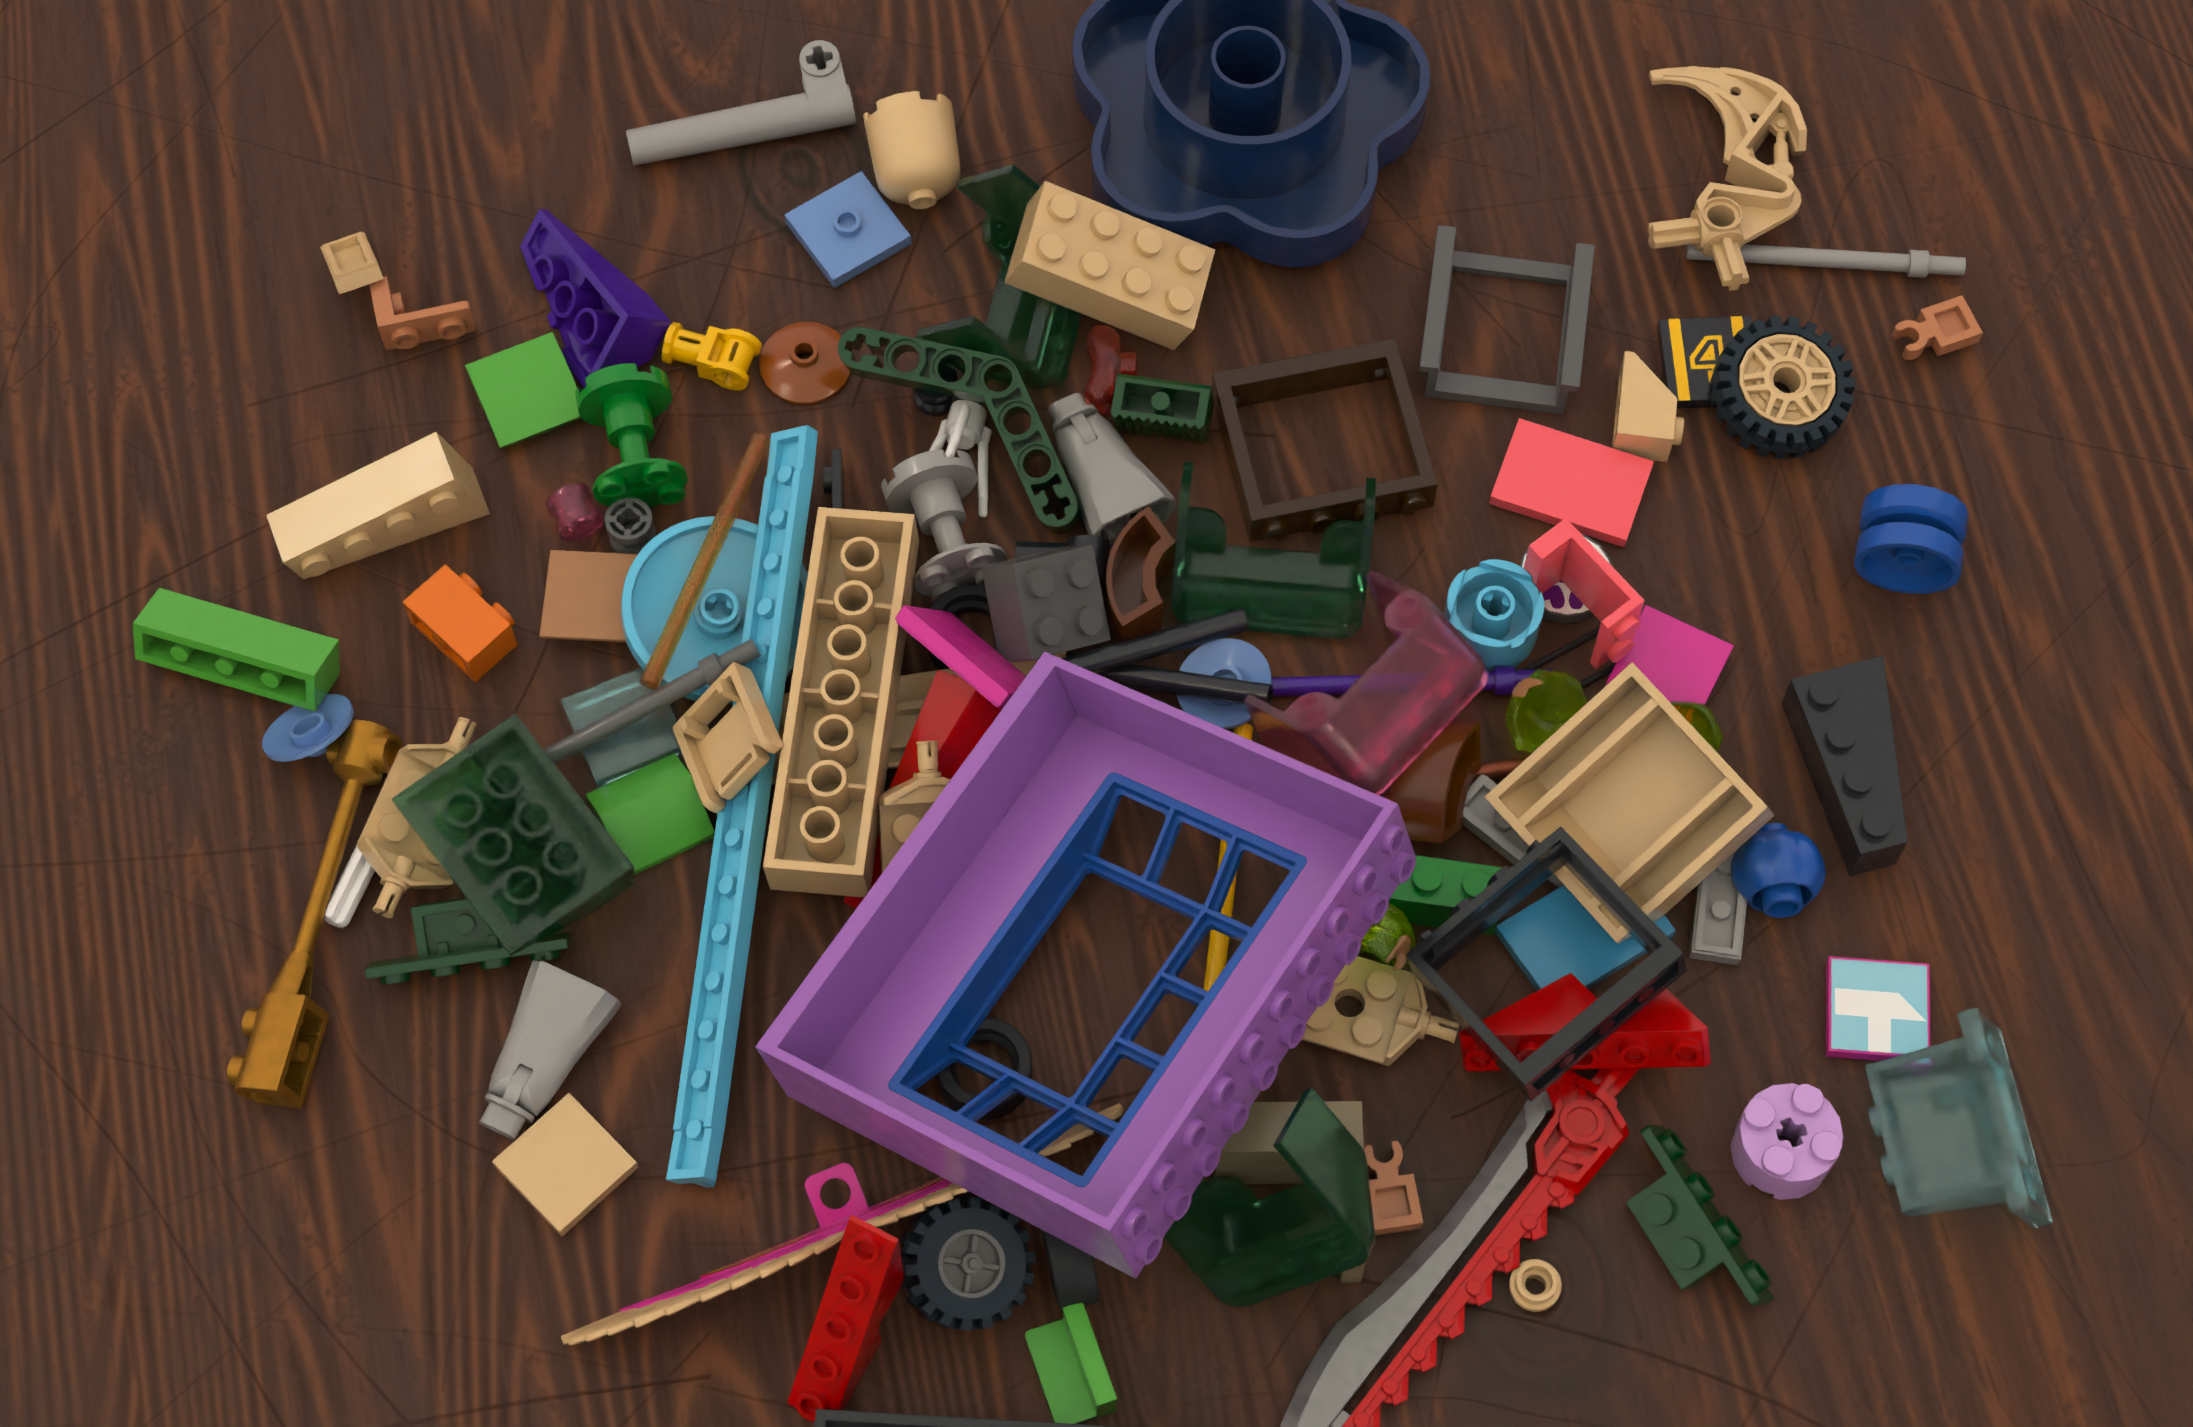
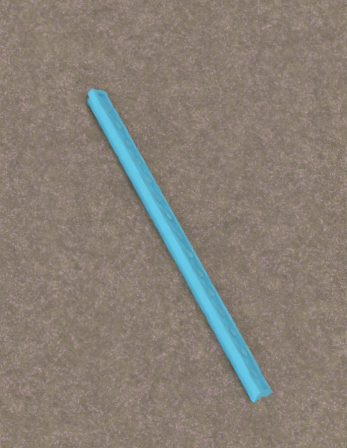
M808 425L771 433L767 476L764 479L742 635V643L753 639L761 654L760 657L743 666L752 670L778 734L818 431ZM768 752L770 760L732 800L725 799L726 806L720 813H717L673 1125L674 1136L666 1175L667 1181L676 1184L694 1183L705 1188H713L718 1176L717 1171L727 1116L776 754Z

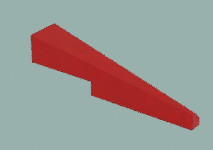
M937 669L889 789L912 779L913 773L919 772L917 741H938V771L941 772V777L951 780L1003 708L995 707L961 677ZM880 831L878 832L871 888L882 874ZM846 896L844 903L851 909L856 910L864 897Z

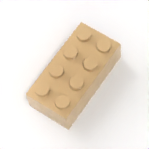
M1045 181L1027 203L1004 283L1175 350L1195 328L1215 249Z

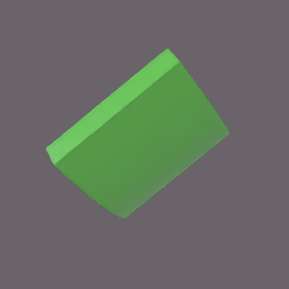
M553 332L465 365L500 450L582 419L578 412L575 396L577 386Z

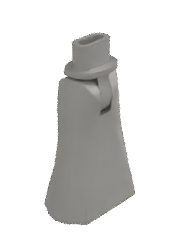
M1081 393L1071 394L1052 403L1048 408L1054 419L1052 431L1055 435L1058 451L1071 480L1087 533L1106 539L1111 548L1127 523L1148 506L1162 524L1166 523L1177 506L1175 498L1138 459L1118 431L1099 413L1098 409L1093 404H1087Z
M533 960L511 1027L495 1064L488 1091L484 1098L489 1105L479 1123L500 1135L515 1140L524 1122L532 1123L535 1119L533 1115L538 1116L549 1104L574 1065L607 1026L622 1003L605 989L549 963Z

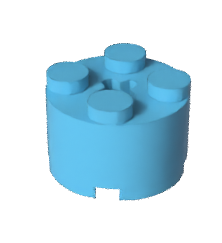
M1497 559L1482 561L1479 563V566L1467 571L1464 569L1457 574L1450 585L1442 620L1445 647L1452 657L1477 670L1493 671L1494 666L1514 665L1515 670L1529 656L1536 644L1544 613V598L1541 591L1539 592L1533 583V577L1521 566Z

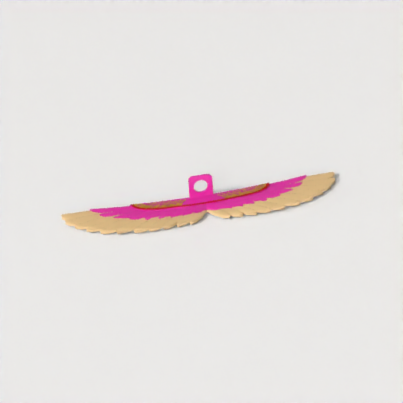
M1118 1103L1097 1113L1115 1120L1122 1116L1124 1110L1122 1105ZM1076 1124L1038 1154L1046 1157L1071 1147V1143L1091 1136L1095 1131L1081 1124ZM848 1163L837 1164L809 1176L805 1181V1190L820 1228L701 1275L700 1280L624 1307L613 1315L562 1335L561 1340L564 1345H576L584 1341L591 1342L606 1335L612 1336L633 1326L640 1328L665 1315L670 1316L699 1301L706 1302L731 1289L736 1290L760 1277L766 1278L787 1265L794 1266L814 1254L819 1255L840 1243L851 1214L875 1227H881L895 1223L900 1218L923 1212L927 1207L950 1201L954 1196L969 1191L943 1177H939L868 1207L853 1167ZM833 1178L844 1180L850 1188L848 1202L838 1209L826 1207L820 1198L822 1185Z

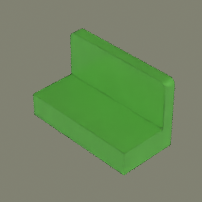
M1083 1303L1063 1307V1319L1026 1331L1025 1340L1054 1423L1082 1424L1117 1412V1397Z

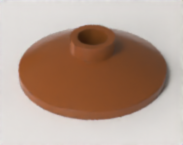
M797 322L776 331L764 344L759 358L760 374L766 388L780 400L794 405H815L837 395L844 388L851 374L838 354V342L841 335L831 327L816 322ZM801 353L812 354L811 357L807 359H800L797 357V355Z

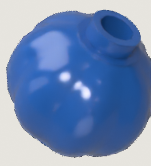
M1769 823L1762 826L1758 833L1752 835L1736 850L1731 861V877L1736 890L1747 900V904L1750 907L1763 911L1765 915L1773 918H1786L1800 913L1803 907L1818 895L1826 879L1825 863L1813 840L1801 832L1789 831L1787 826L1781 823Z

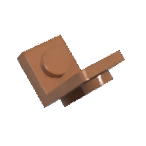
M387 276L383 277L382 280L369 284L377 327L385 350L395 348L410 349L419 343L437 339H457L466 333L476 331L469 301H460L406 313L401 292L392 293Z

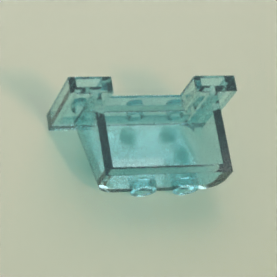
M1977 1007L1957 1013L1963 1034L1962 1038L1865 1065L1875 1106L1868 1109L1870 1121L1875 1134L1878 1137L1883 1136L1887 1154L1881 1156L1882 1169L1888 1184H1895L1901 1211L1905 1215L1915 1217L2007 1202L2009 1210L2033 1229L2053 1224L2002 1032Z

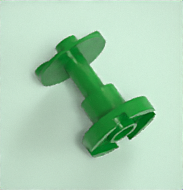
M635 363L605 367L586 377V387L582 391L578 387L575 392L580 417L589 424L606 428L609 444L619 448L622 463L603 472L597 477L592 486L595 499L604 506L610 507L619 499L629 497L643 501L648 507L659 504L672 505L681 502L686 497L684 487L688 482V476L685 468L677 462L662 458H650L647 443L655 436L653 419L667 410L672 401L669 378L660 368L650 366L651 373L638 372Z

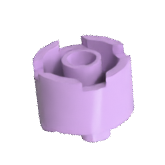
M1794 1083L1772 1085L1757 1093L1750 1100L1736 1124L1730 1145L1733 1165L1747 1185L1751 1186L1753 1184L1761 1191L1773 1194L1775 1199L1801 1198L1818 1188L1839 1157L1843 1141L1840 1117L1818 1088L1809 1084L1797 1085ZM1782 1136L1790 1139L1795 1146L1792 1147L1788 1140L1780 1141L1778 1137Z

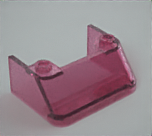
M1371 570L1365 577L1386 626L1399 637L1339 699L1323 692H1312L1299 697L1285 712L1251 694L1243 701L1265 747L1380 795L1387 790L1484 688L1488 680V671L1481 655L1427 596Z

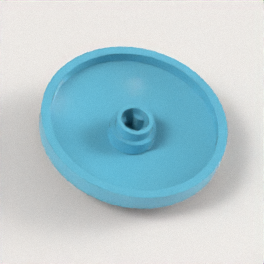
M723 516L690 519L673 525L659 533L642 548L634 559L626 576L622 592L621 623L627 645L638 664L661 686L699 667L698 661L715 652L720 656L741 645L758 529L757 524ZM803 564L801 565L786 679L793 673L808 573ZM707 684L684 696V698L697 701L710 686Z

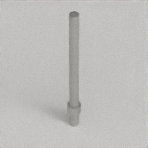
M1693 244L1686 246V259L1714 261V258L1697 251ZM1744 244L1740 249L1744 263L1906 272L1907 277L1927 278L1928 274L1964 276L1966 268L1965 257L1929 255L1928 250L1909 249L1908 254L1749 244Z

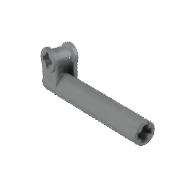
M824 40L812 41L802 48L799 62L802 72L803 93L626 130L633 166L856 124L849 85L845 81L837 48L832 43Z

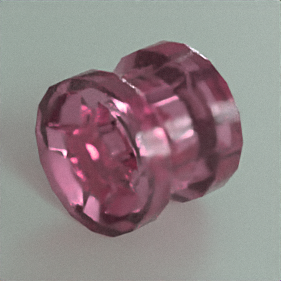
M574 483L559 488L547 498L545 503L550 516L558 520L556 529L560 538L564 541L573 542L589 537L597 532L604 522L600 509L592 506V492L589 486L584 483Z

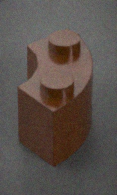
M1149 506L1133 517L1122 529L1115 540L1108 559L1106 570V612L1116 643L1153 633L1162 627L1163 601L1157 588L1161 579L1175 568L1176 541Z
M1426 715L1416 724L1413 730L1405 732L1401 745L1402 752L1395 770L1391 791L1385 794L1384 798L1398 803L1410 840L1442 844L1462 830L1463 810L1467 791L1473 777L1481 769L1480 721Z

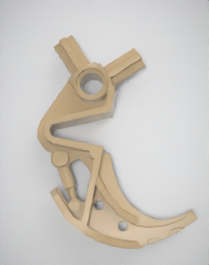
M1688 66L1651 70L1649 78L1652 85L1674 84L1695 89L1710 100L1719 112L1724 125L1725 136L1723 163L1728 165L1725 180L1735 186L1709 182L1696 200L1690 218L1648 223V242L1650 248L1658 249L1693 244L1697 251L1714 258L1722 286H1728L1729 291L1738 290L1740 284L1749 282V275L1740 250L1742 246L1788 221L1797 214L1802 202L1801 193L1792 181L1794 171L1793 166L1789 163L1788 148L1792 157L1800 156L1806 151L1807 128L1800 107L1783 86L1768 78L1740 69ZM1732 92H1736V93H1738L1739 95H1738V96H1735V95H1732L1731 93H1732ZM1771 132L1776 136L1774 164L1766 165L1758 161L1754 153Z

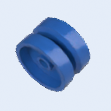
M1894 484L1875 489L1865 496L1861 507L1859 528L1862 533H1860L1856 543L1853 563L1857 573L1873 585L1906 594H1929L1946 590L1955 585L1962 572L1964 557L1962 544L1966 538L1969 519L1965 504L1954 495L1945 491L1917 484Z

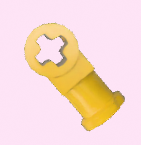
M673 322L670 324L664 338L662 361L671 364L675 360L697 366L700 378L712 380L721 387L739 391L747 388L750 379L747 372L753 357L760 354L762 344L754 335L740 329L724 330L709 326L706 335L685 330L680 323Z

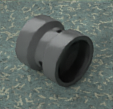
M630 497L619 499L606 511L605 525L611 549L614 553L639 554L642 548L657 536L651 510L646 503L639 499Z

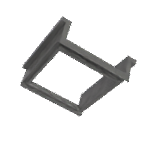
M1438 225L1419 371L1428 372L1424 397L1564 415L1569 391L1579 392L1595 245L1576 243L1572 265L1454 251L1456 227ZM1452 271L1566 285L1555 386L1440 371Z

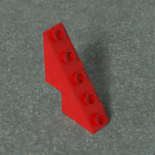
M1569 973L1485 1018L1482 1022L1521 1063L1598 998L1572 973ZM1665 989L1571 1069L1706 1067L1711 1064L1708 1027L1673 994ZM1465 1030L1458 1033L1463 1067L1466 1071H1502Z
M852 1214L848 1220L787 1401L788 1405L796 1408L798 1413L809 1421H815L816 1409H845L882 1343L879 1324L905 1280L899 1239Z

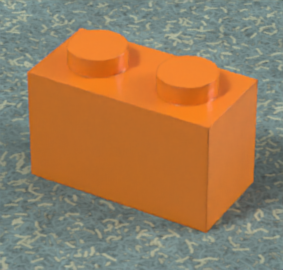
M445 564L403 601V605L410 623L470 679L477 682L518 645L512 629L515 621L499 603L495 602L490 606L481 597L482 591L469 575L463 572L458 576Z

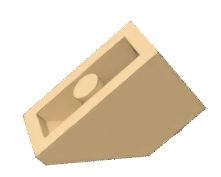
M1625 351L1618 376L1612 448L1649 460L1667 462L1672 445L1680 446L1683 435L1684 418L1676 417L1677 398L1635 352Z

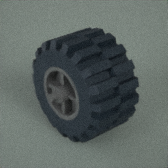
M981 1198L952 1199L928 1207L927 1212L919 1214L911 1222L913 1227L909 1232H904L900 1243L904 1244L901 1258L905 1279L900 1288L906 1289L909 1295L906 1297V1300L911 1307H917L922 1312L920 1316L929 1322L940 1324L939 1326L949 1329H985L994 1326L993 1323L999 1320L1005 1321L1013 1315L1011 1310L1015 1305L1023 1304L1027 1297L1023 1293L1026 1285L1033 1284L1035 1274L1029 1273L1030 1263L1036 1261L1035 1251H1029L1026 1242L1031 1240L1027 1229L1020 1230L1017 1225L1020 1220L1015 1215L1009 1212L1006 1213L1000 1207L988 1201H983Z

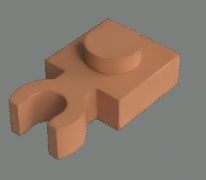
M1963 295L1921 309L1917 317L1918 322L1913 320L1899 322L1891 336L1893 340L1902 337L1913 339L1915 343L1905 346L1902 354L1904 360H1913L1918 358L1923 353L1924 348L1932 346L1936 355L1940 356L1978 343L1983 332Z
M1398 1141L1391 1142L1390 1154L1392 1159L1386 1163L1375 1159L1372 1145H1366L1364 1149L1365 1169L1375 1177L1374 1180L1365 1181L1367 1217L1371 1236L1422 1229L1424 1223L1414 1173L1400 1176L1398 1174L1403 1159V1150Z

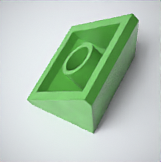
M675 753L586 794V798L627 879L714 838V828L700 800L691 774Z

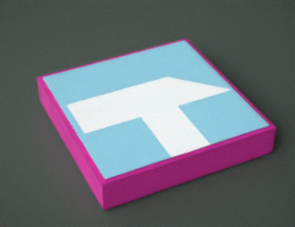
M1829 956L1826 961V1057L1927 1064L1930 1060L1929 964Z

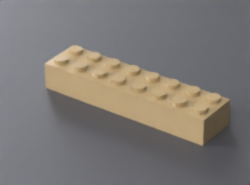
M818 507L783 732V746L780 752L763 869L770 890L865 897L871 889L879 832L878 797L884 793L907 633L896 623L895 617L903 605L910 606L913 578L915 576L919 548V536L914 514Z

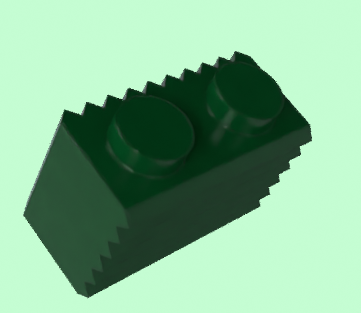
M1118 373L1111 415L1119 433L1123 430H1126L1128 434L1135 431L1137 435L1144 432L1147 437L1153 433L1156 438L1160 435H1163L1165 439L1172 436L1174 440L1181 437L1184 442L1190 438L1193 443L1200 440L1204 444L1209 438L1214 408L1213 391L1211 386Z

